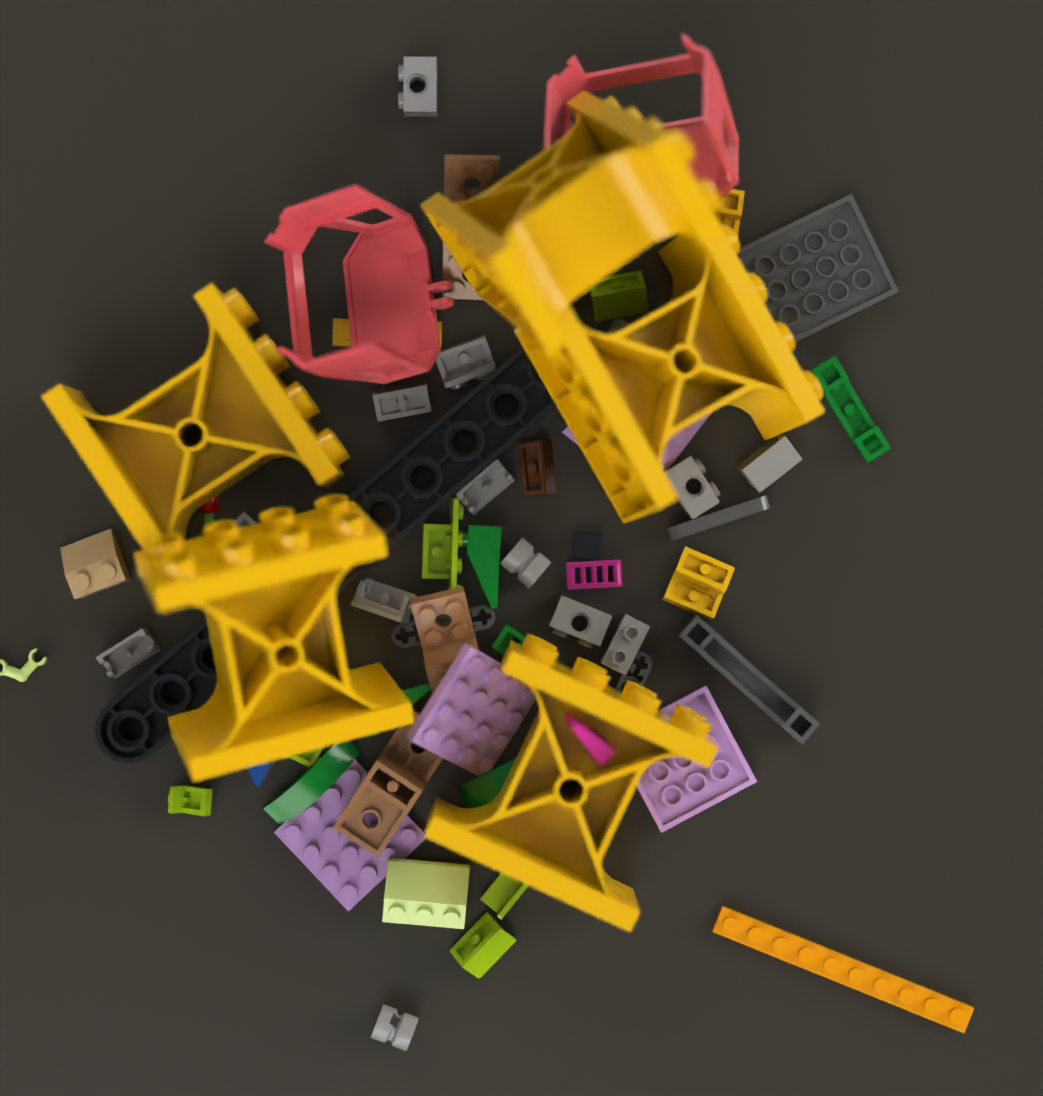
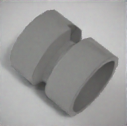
M522 537L500 564L510 573L517 572V579L527 588H530L551 564V561L541 553H533L534 547Z
M383 1004L370 1038L383 1043L389 1040L393 1047L407 1051L419 1017L406 1012L399 1015L397 1009Z

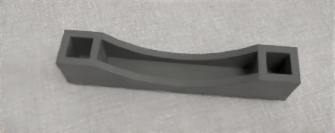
M694 614L677 633L681 639L800 744L803 745L820 726L819 722L763 675L698 615Z

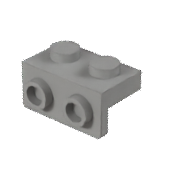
M485 335L443 349L436 358L445 388H461L467 385L466 381L474 378L484 380L497 369Z

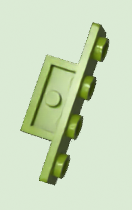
M458 497L450 498V525H422L421 578L448 579V590L461 587V585H457V574L462 572V558H457L458 547H462L463 532L458 530V519H463V503H459Z

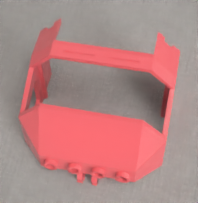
M683 33L682 41L689 54L591 73L584 72L574 54L566 62L568 66L559 76L554 74L547 82L544 150L572 129L571 112L566 102L583 90L591 94L595 91L696 72L703 77V116L662 123L667 133L674 128L679 129L690 142L696 157L687 163V166L695 181L700 177L706 178L714 187L721 200L739 183V135L735 127L721 75L709 50L703 46L699 47Z
M357 185L285 208L279 217L281 222L274 234L270 233L264 242L283 251L293 351L284 347L276 348V350L291 359L301 369L327 378L386 384L430 371L441 351L436 310L452 307L454 299L453 297L434 298L435 293H444L451 290L452 283L446 280L433 283L429 247L413 216ZM374 208L394 217L377 224L346 219V217ZM319 226L358 232L359 235L342 261L352 348L315 359L312 356L302 253Z

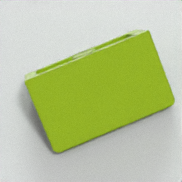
M641 270L604 277L589 288L596 322L647 313L649 311L646 286Z
M500 872L480 897V900L497 913L498 918L502 919L529 885Z
M486 912L449 951L462 968L475 977L481 978L516 942V939L505 931L491 914Z

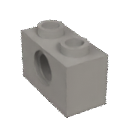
M403 57V65H398V80L403 82V92H398V108L403 109L405 117H437V57ZM415 81H421L425 84V89L420 93H415L410 89L411 84Z
M692 456L664 472L678 496L677 500L690 520L720 503L717 497L721 495L713 481L708 483L703 473L706 470L698 458L694 460ZM689 479H696L699 482L700 490L697 494H690L686 490V483Z
M561 595L549 626L554 628L552 633L566 639L569 634L579 638L577 643L593 649L594 644L597 646L601 645L612 615ZM578 615L584 616L587 619V626L581 631H577L572 627V620Z
M624 613L600 662L626 676L650 626Z

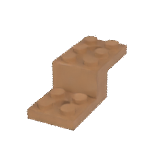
M445 154L444 197L452 203L472 199L500 182V156ZM474 177L479 180L480 185L477 188L471 189L465 185V180ZM443 242V281H451L452 289L444 292L443 297L483 300L474 292Z
M463 586L410 599L432 694L465 643L479 650ZM441 614L450 616L445 622L436 620V617Z
M412 707L415 723L421 712ZM414 723L397 728L333 826L334 829L378 858L443 760L442 757L427 749L419 752L413 748L412 742L406 736ZM368 812L376 814L379 819L378 824L374 826L368 825L364 821V815Z

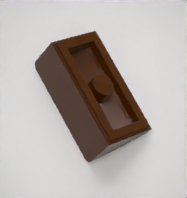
M551 440L518 443L524 497L556 494Z

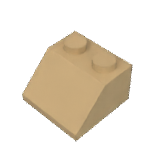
M112 529L60 548L64 574L74 599H81L131 579Z

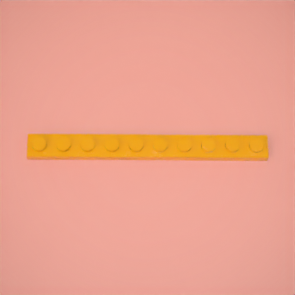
M723 905L712 928V932L962 1033H965L974 1011V1007Z

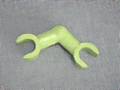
M39 648L33 649L29 653V660L21 669L9 666L7 661L0 659V663L3 665L0 676L5 675L24 682L37 666H42L48 661V657H44L40 662L35 661L34 655L38 652Z

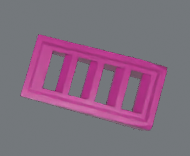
M621 559L566 562L568 590L623 587ZM613 565L614 581L608 582L607 566ZM596 566H602L603 582H597ZM575 567H580L581 583L575 584ZM585 567H591L592 583H586Z
M566 712L564 718L593 759L601 767L604 766L616 752L615 748L604 736L572 713Z

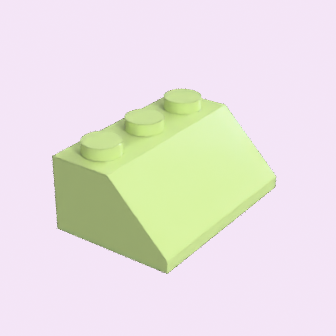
M388 858L382 922L464 929L470 865Z

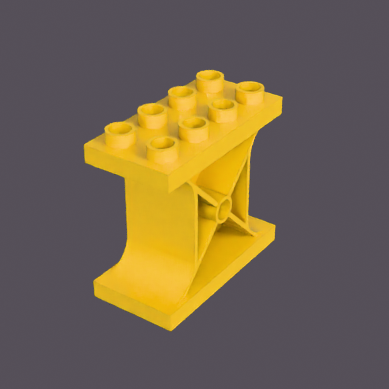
M584 90L566 102L576 120L572 129L513 173L472 199L452 203L438 192L420 205L474 292L549 355L569 341L557 322L562 310L573 299L654 242L674 234L685 233L705 245L723 232L713 213L722 206L721 199L706 178L700 177L695 181L687 163L693 160L696 155L685 135L677 128L667 133L663 125L653 116L645 121L633 106L623 110L621 105L611 95L602 100Z
M725 223L720 224L723 232L705 245L682 233L658 251L673 278L671 299L668 305L614 334L593 332L578 322L568 304L560 313L557 322L569 341L550 355L518 328L514 330L623 524L660 510L678 499L663 471L662 459L665 446L676 432L722 405L735 406L747 412L752 417L765 441L805 424L825 412L819 402L823 397L819 381L810 371H802L792 354V351L795 350V341L792 333L785 324L780 321L774 322L764 304L768 299L766 288L756 274L752 272L746 273L736 255L740 251L738 238L732 228Z
M211 283L193 295L204 311L209 323L210 340L205 354L197 363L125 411L113 416H101L92 408L82 391L62 384L57 385L41 396L143 550L148 549L147 541L162 534H179L182 537V541L186 540L188 522L197 509L273 459L280 457L298 459L310 470L318 484L327 488L346 477L339 465L351 458L333 430L331 431L327 428L321 433H317L309 419L320 413L319 408L305 387L300 385L298 381L288 387L285 385L279 374L290 367L284 355L276 350L278 348L272 339L270 340L267 334L257 340L254 338L248 328L260 320L243 294H240L235 287L224 294ZM202 428L203 439L199 445L194 447L192 442L193 434L197 429Z
M333 494L321 497L314 502L315 510L294 514L293 509L288 507L272 508L259 515L260 523L239 528L236 521H217L204 527V536L182 541V537L179 534L158 535L147 541V550L134 552L138 575L159 612L186 605H196L205 610L217 672L216 688L210 699L199 709L168 717L172 739L193 781L414 723L411 702L380 662L354 669H349L346 666L335 602L337 585L344 573L356 563L387 556L384 534L353 500L348 501L346 495Z
M528 633L522 645L512 640L510 641L502 658V672L523 681L529 686L538 699L539 708L499 794L491 802L476 808L457 807L437 797L427 817L424 837L631 932L640 914L634 889L612 879L601 866L603 855L641 775L648 766L663 758L683 757L707 768L710 767L719 748L709 734L712 724L706 721V716L678 703L672 715L659 710L658 707L661 700L656 698L657 694L630 680H627L622 692L608 686L607 683L610 676L606 674L607 670L581 657H577L573 668L556 661L559 654L556 651L558 647ZM566 712L572 713L604 736L615 748L616 752L604 766L601 767L593 759L564 718ZM566 779L578 780L576 786L572 788L560 785Z

